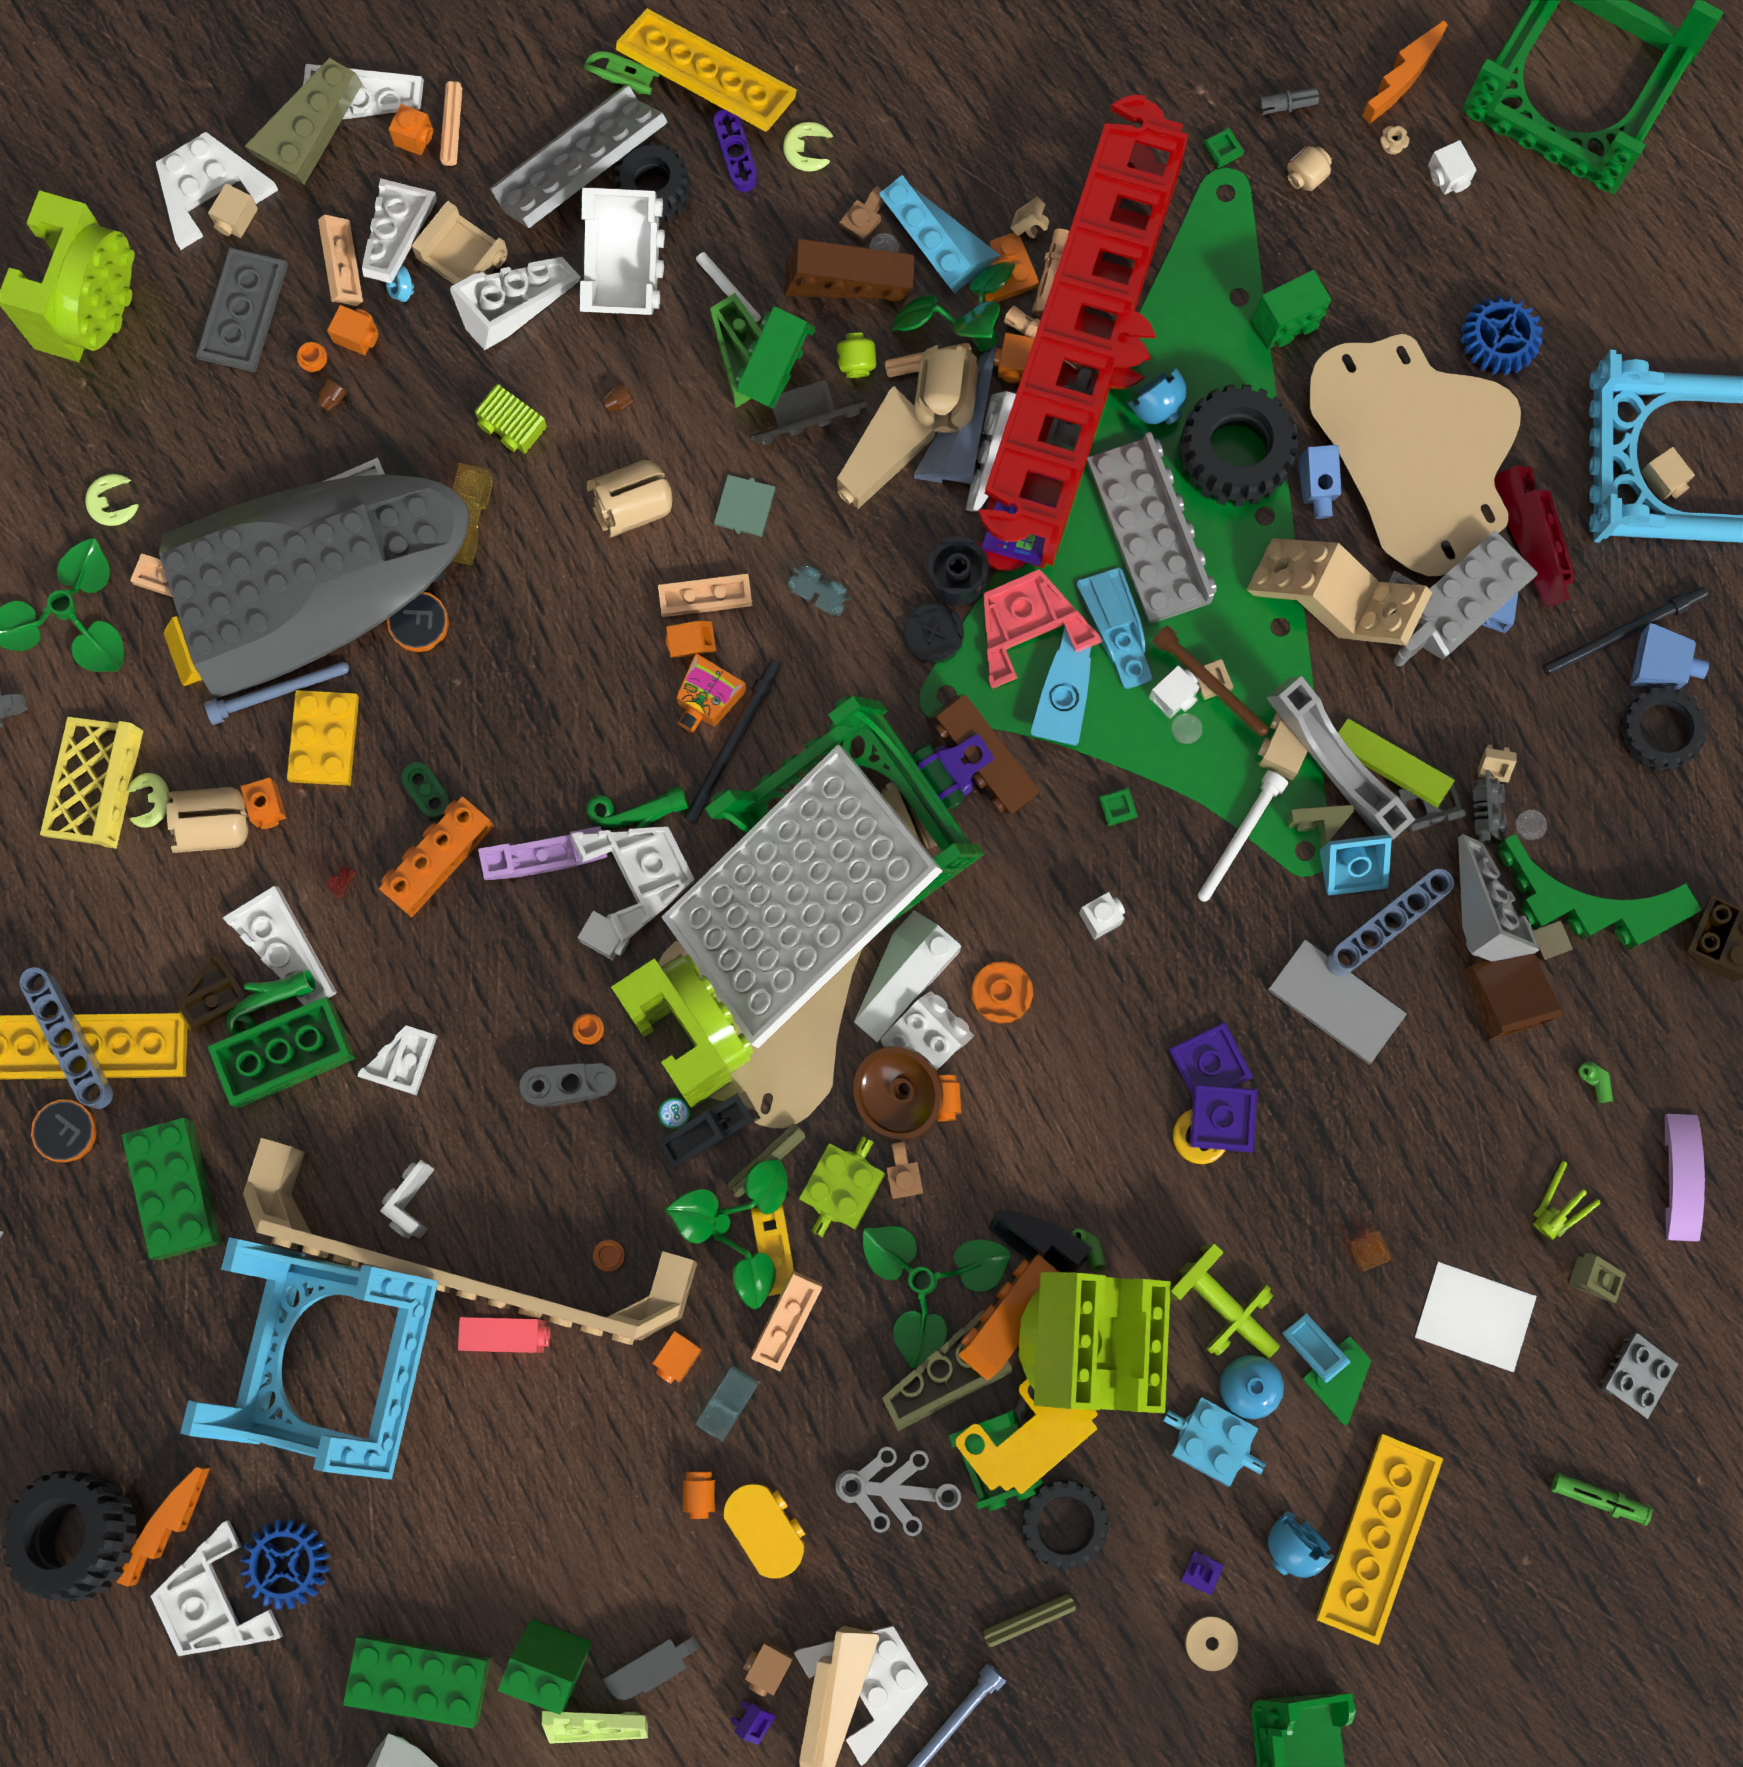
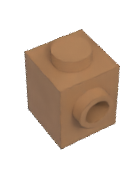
M765 1640L758 1653L752 1650L743 1669L748 1671L745 1680L750 1682L748 1688L764 1697L767 1692L774 1696L793 1660V1656Z

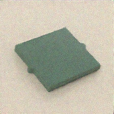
M728 475L714 525L735 530L737 534L744 532L762 537L776 487L755 482L754 478L747 480Z

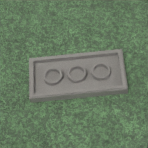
M1304 940L1268 991L1363 1061L1371 1064L1404 1019L1406 1013L1352 973L1346 976L1332 974L1326 963L1328 956Z

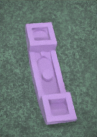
M601 826L572 831L570 835L512 846H509V843L480 848L478 852L484 880L535 875L606 858L607 854H603L582 863L570 839L571 834L576 832L596 834L598 831H602Z
M1664 1114L1665 1146H1669V1208H1666V1240L1700 1241L1705 1192L1704 1152L1698 1115Z

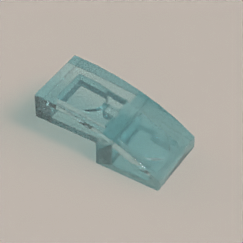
M732 1366L695 1425L723 1442L759 1382Z

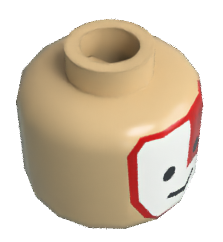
M1319 146L1304 147L1288 162L1287 170L1290 184L1296 189L1314 190L1331 173L1330 165L1332 161L1330 156Z

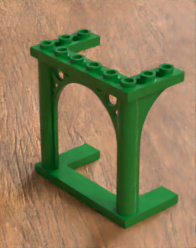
M1560 0L1529 1L1494 61L1488 58L1485 61L1461 111L1466 113L1470 119L1490 126L1496 133L1506 135L1517 141L1523 148L1532 149L1543 155L1547 161L1557 163L1570 170L1573 175L1580 178L1583 177L1594 183L1600 190L1615 195L1644 150L1646 144L1642 142L1687 65L1692 64L1724 11L1703 0L1695 1L1679 28L1628 0H1569L1665 52L1629 113L1618 123L1607 129L1581 133L1557 127L1535 110L1526 94L1523 81L1526 58ZM1510 81L1513 82L1517 87V89L1506 88H1509ZM1514 97L1520 100L1521 106L1512 109L1501 103V101ZM1522 113H1525V114L1529 115L1530 118L1526 117V116L1523 115ZM1612 136L1615 139L1609 143L1605 137ZM1572 141H1577V142H1579V143L1581 144V146L1578 145V144H1576V143H1574V142H1572ZM1589 141H1596L1600 144L1603 152L1601 157L1588 150Z
M847 695L837 701L834 705L835 710L828 714L833 721L829 726L830 732L822 738L817 736L811 739L804 746L806 750L798 756L793 754L786 758L780 764L782 768L774 774L770 772L762 776L756 782L758 786L752 791L723 789L711 798L712 803L705 809L712 819H728L747 834L770 811L769 803L775 798L783 799L787 795V793L782 792L784 789H791V784L796 786L803 779L801 777L803 775L805 777L837 745L842 746L858 766L868 767L884 774L898 787L942 851L933 859L943 871L887 924L889 925L985 855V852L979 844L970 843L883 716L888 711L882 702ZM856 736H861L865 742L864 753L859 758H854L850 751L851 742ZM874 747L877 750L874 754L880 757V760L872 762L870 759Z

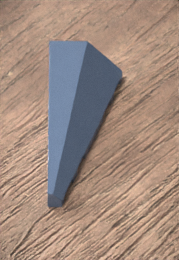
M996 344L992 348L983 351L977 362L979 372L972 420L966 427H962L957 432L936 434L915 471V479L942 483V480L945 479L972 484L997 348Z

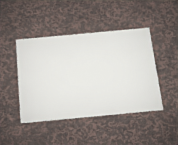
M1438 1262L1415 1338L1514 1372L1537 1296Z

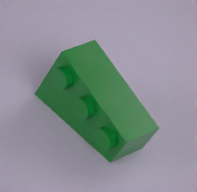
M775 306L772 312H766L761 323L763 332L759 340L755 339L751 344L748 356L751 357L746 368H741L735 384L738 385L737 392L773 409L791 377L789 373L795 360H800L803 354L801 347L807 334L812 336L816 330L807 321Z

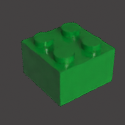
M1312 270L1263 294L1250 320L1267 349L1275 345L1283 347L1290 343L1294 336L1302 332L1306 335L1316 330L1320 326L1319 322L1322 317L1326 315V310L1332 299L1316 272Z

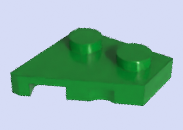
M1347 1336L1337 1345L1350 1360V1364L1327 1383L1313 1369L1301 1378L1342 1426H1346L1349 1423L1372 1361L1350 1336Z

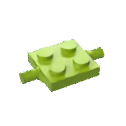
M862 1136L854 1153L843 1151L830 1143L828 1144L799 1198L804 1203L814 1207L820 1214L811 1230L813 1233L823 1237L831 1221L841 1222L856 1230L885 1176L883 1171L871 1166L865 1159L874 1143L869 1139L867 1141V1138Z

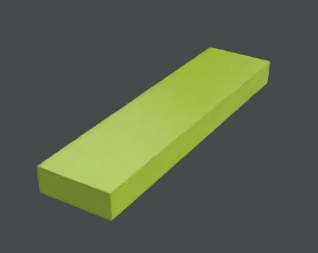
M1350 719L1346 720L1338 732L1363 765L1438 808L1455 781Z

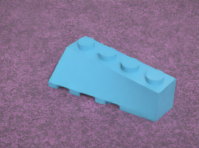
M903 175L879 193L954 294L974 279L980 271L989 267L1001 257L1000 254L913 188Z

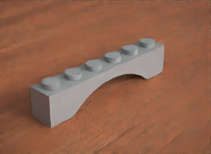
M1302 676L1288 678L1266 697L1348 802L1354 806L1356 812L1375 836L1390 834L1393 840L1416 820L1401 800L1385 787L1349 749L1331 723L1321 699Z

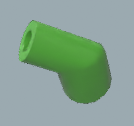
M1587 1061L1581 1064L1578 1068V1074L1584 1081L1595 1087L1597 1103L1613 1102L1609 1073L1593 1062Z
M1074 1229L1071 1234L1092 1247L1088 1256L1091 1271L1098 1272L1104 1270L1106 1263L1099 1239L1084 1229Z

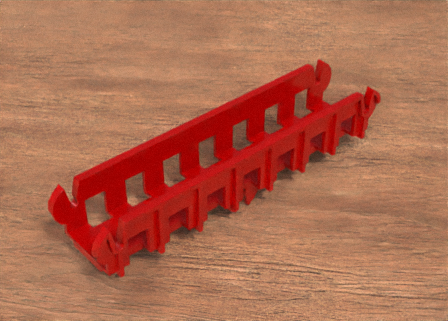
M1130 95L1111 104L1110 111L1132 123H1139L1142 126L1135 128L1133 125L1105 123L985 487L984 494L990 496L986 510L978 509L982 527L990 535L1001 541L1016 542L1026 539L1030 534L1045 538L1041 565L1038 566L985 551L988 557L989 568L997 572L999 570L1009 572L1018 570L1025 564L1045 569L1046 564L1053 566L1110 388L1125 389L1144 380L1145 377L1129 367L1136 366L1145 360H1151L1146 346L1139 338L1155 339L1156 335L1149 321L1142 314L1136 312L1135 309L1182 166L1189 135L1182 132L1183 124L1164 119V112L1157 104L1147 100L1145 95ZM1147 146L1170 152L1167 164L1156 162L1155 155ZM1126 198L1152 206L1150 216L1120 208L1122 199ZM1105 252L1135 260L1133 269L1104 261ZM1087 306L1116 314V322L1085 313ZM1064 360L1099 370V375L1091 374L1092 380L1089 387L1094 388L1092 396L1064 388L1065 385H1068L1069 381L1076 383L1080 369L1076 370L1068 366L1069 364ZM1051 417L1081 425V431L1074 452L1046 443L1053 421ZM998 501L1007 507H1014L1017 512L1009 514L1006 511L994 510ZM976 542V544L982 548L983 542Z

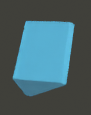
M1391 835L1329 841L1319 851L1327 895L1388 889Z

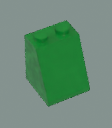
M532 1618L509 1659L498 1691L561 1715L571 1701L593 1641Z

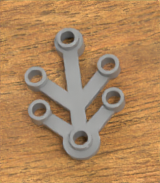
M891 1447L881 1448L877 1457L862 1470H846L839 1475L836 1481L838 1496L845 1502H856L870 1519L872 1529L878 1533L888 1530L890 1519L885 1513L879 1512L867 1495L881 1496L901 1521L904 1532L909 1536H916L921 1532L922 1522L918 1517L912 1516L899 1498L937 1502L938 1506L944 1510L955 1509L961 1501L959 1489L950 1483L942 1484L938 1489L900 1485L917 1470H923L927 1467L929 1463L928 1455L921 1450L914 1451L910 1455L909 1460L882 1483L869 1480L884 1466L889 1467L896 1462L897 1455ZM888 1450L892 1452L893 1460L890 1463H884L881 1460L883 1451ZM916 1454H922L925 1457V1463L922 1466L914 1465L913 1457ZM855 1480L858 1484V1489L855 1492H848L845 1488L847 1481ZM946 1490H950L954 1494V1499L949 1503L942 1500V1493ZM878 1516L884 1517L887 1521L886 1526L882 1529L874 1525V1520ZM909 1520H916L919 1527L917 1531L909 1532L907 1530L906 1524Z

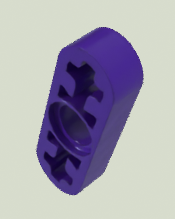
M722 109L714 117V129L732 186L737 191L748 192L757 183V173L740 117ZM724 120H728L731 124L733 135L728 136L726 127L723 125ZM734 144H738L744 149L743 153L736 157L729 155L727 149ZM743 164L744 172L748 176L747 181H743L739 177V165Z

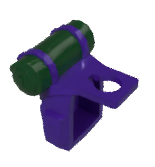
M975 734L954 748L941 745L934 749L932 745L917 747L911 755L948 810H954L961 805L965 796L973 791L972 775L994 760L993 755L978 734ZM970 746L979 747L983 753L982 759L978 763L971 764L968 762L964 765L960 759L964 757L965 750Z

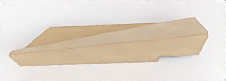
M842 1626L836 1631L832 1657L825 1655L817 1661L799 1760L800 1767H835L879 1640L877 1633Z

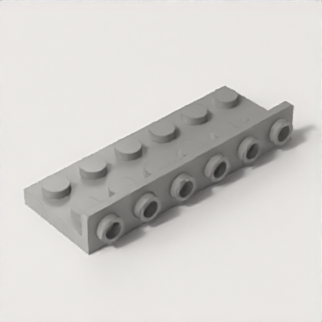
M625 85L490 188V191L504 213L530 228L668 122L662 112L637 100L631 87Z
M1151 432L1145 433L1142 440L1088 457L1086 461L1148 625L1209 605L1216 592L1215 582L1211 575L1207 576L1203 566L1206 564L1201 548H1196L1193 541L1195 532L1192 523L1184 518L1182 497L1179 493L1175 494L1172 487L1174 479L1169 466L1165 467L1161 459L1163 450L1158 439L1154 440Z

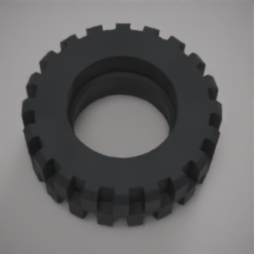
M1233 384L1224 386L1222 393L1215 389L1208 393L1206 399L1201 398L1187 417L1179 447V458L1183 460L1181 464L1182 471L1185 475H1191L1189 483L1194 489L1198 486L1203 489L1201 495L1207 499L1211 495L1218 498L1216 502L1218 504L1225 505L1227 501H1233V506L1238 507L1243 506L1245 500H1249V503L1253 505L1260 502L1262 496L1270 497L1275 493L1278 486L1281 487L1295 460L1298 450V441L1295 438L1298 431L1296 424H1290L1293 416L1289 409L1282 410L1280 408L1282 405L1280 399L1276 396L1273 399L1267 397L1268 391L1262 388L1259 389V392L1251 390V385L1242 384L1241 389H1235ZM1227 425L1247 427L1262 440L1266 452L1261 462L1252 466L1238 467L1230 465L1219 458L1213 450L1210 441L1212 433Z
M60 1470L52 1472L50 1476L43 1475L34 1481L35 1486L28 1485L20 1493L22 1498L13 1502L9 1509L12 1511L10 1518L5 1519L3 1528H7L6 1536L2 1537V1548H6V1555H3L5 1566L12 1568L9 1572L11 1578L15 1583H21L20 1587L26 1593L35 1594L36 1597L42 1599L77 1602L78 1600L92 1599L97 1593H104L111 1587L110 1581L118 1580L124 1573L122 1566L124 1563L129 1564L133 1554L129 1551L131 1544L136 1542V1534H133L132 1526H136L135 1514L129 1513V1510L132 1509L129 1498L122 1496L123 1490L117 1484L110 1483L109 1479L102 1476ZM77 1506L84 1517L85 1538L75 1558L65 1566H62L55 1555L54 1535L61 1518L70 1509Z

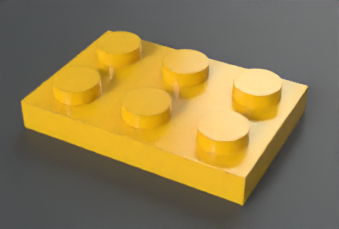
M296 690L287 780L289 782L351 786L359 696L357 694Z

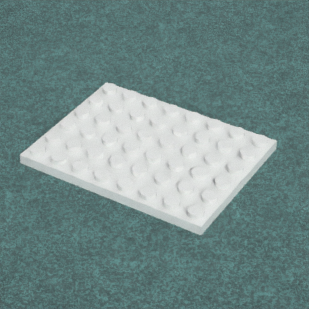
M837 745L685 893L662 918L686 953L692 957L701 974L707 977L717 997L728 1008L734 1021L750 1044L759 1048L943 870L846 750Z

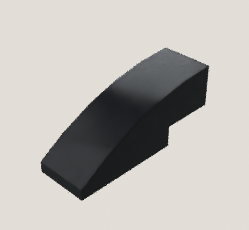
M745 1091L739 1092L713 1109L700 1114L657 1143L671 1168L675 1169L761 1118Z
M998 1209L988 1228L1027 1260L1030 1261L1039 1254L1060 1272L1076 1273L1085 1263L1092 1250V1247L1058 1226L1017 1212Z

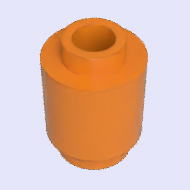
M939 1075L943 1087V1105L937 1121L956 1120V1115L962 1113L960 1083L956 1082V1075Z
M711 1471L686 1472V1480H683V1512L689 1513V1519L709 1518V1512H715V1480H712Z

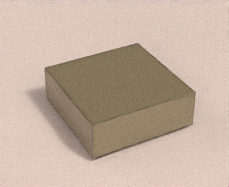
M1561 921L1533 931L1540 949L1538 954L1541 961L1573 949Z

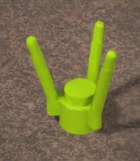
M1566 1161L1561 1162L1540 1207L1533 1214L1537 1218L1533 1225L1550 1240H1554L1557 1236L1560 1238L1567 1229L1600 1205V1200L1596 1199L1567 1220L1565 1216L1587 1193L1585 1189H1581L1561 1211L1554 1207H1551L1549 1211L1546 1210L1567 1166Z

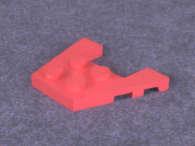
M1040 569L984 593L989 683L992 689L1018 678L1006 651L1008 648L1059 626L1065 625L1076 652L1102 642L1099 634L1085 621L1082 615L1076 611Z

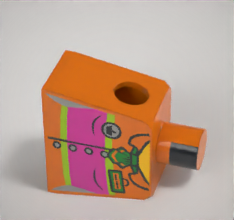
M696 653L677 695L678 705L686 710L678 724L691 733L695 731L701 720L716 726L744 696L747 691L746 683Z

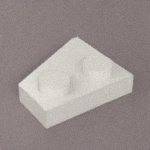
M406 1025L395 1035V1039L390 1044L385 1045L377 1053L378 1056L359 1071L357 1076L417 1096L437 1036Z

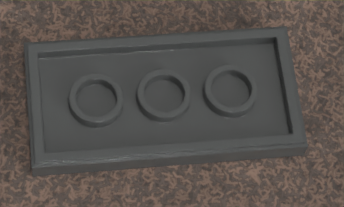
M229 247L196 353L198 360L256 373L287 271L288 263L286 260Z

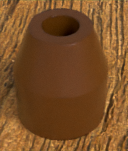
M327 378L319 389L316 403L330 411L340 404L347 391Z
M624 382L611 388L602 398L609 412L624 410L635 403Z

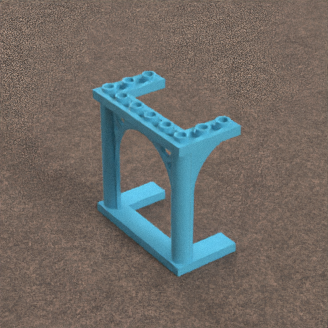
M229 1237L221 1270L267 1279L236 1407L188 1400L180 1433L188 1436L252 1444L263 1443L316 1457L313 1469L318 1471L392 1480L438 1281L366 1265L357 1268L305 1257L306 1253ZM308 1288H313L312 1293L309 1295ZM298 1290L299 1303L296 1307H294L293 1305ZM346 1295L359 1300L399 1307L368 1439L307 1423L294 1412L284 1392L282 1359L288 1336L302 1313L313 1303L327 1296ZM272 1392H274L276 1397L273 1406L270 1409H268ZM281 1409H282V1418H281V1416H277V1415L279 1414V1412L281 1411Z

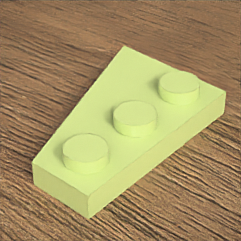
M542 1711V1727L550 1744L648 1738L646 1717L638 1712H624L621 1714L562 1712L559 1715L551 1711Z

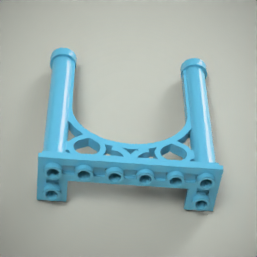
M1610 350L1605 358L1600 360L1596 370L1591 372L1589 380L1590 390H1593V400L1590 403L1589 416L1594 418V428L1591 429L1589 444L1594 446V456L1591 457L1589 472L1591 475H1594V485L1591 486L1589 493L1590 503H1594V514L1590 517L1589 529L1590 532H1594V542L1600 543L1602 539H1607L1609 536L1743 543V515L1689 513L1675 510L1665 505L1647 487L1637 460V443L1640 430L1648 415L1655 409L1674 401L1743 403V376L1649 371V363L1647 361L1633 359L1622 362V354H1616V350ZM1638 395L1659 397L1645 406ZM1618 403H1630L1638 415L1636 420L1633 422L1622 421L1617 413ZM1613 428L1620 432H1626L1622 442L1613 445ZM1613 461L1621 466L1623 473L1628 472V474L1620 475L1614 481ZM1628 484L1635 490L1638 497L1634 504L1625 505L1622 503V498H1618V485ZM1650 509L1656 514H1650Z

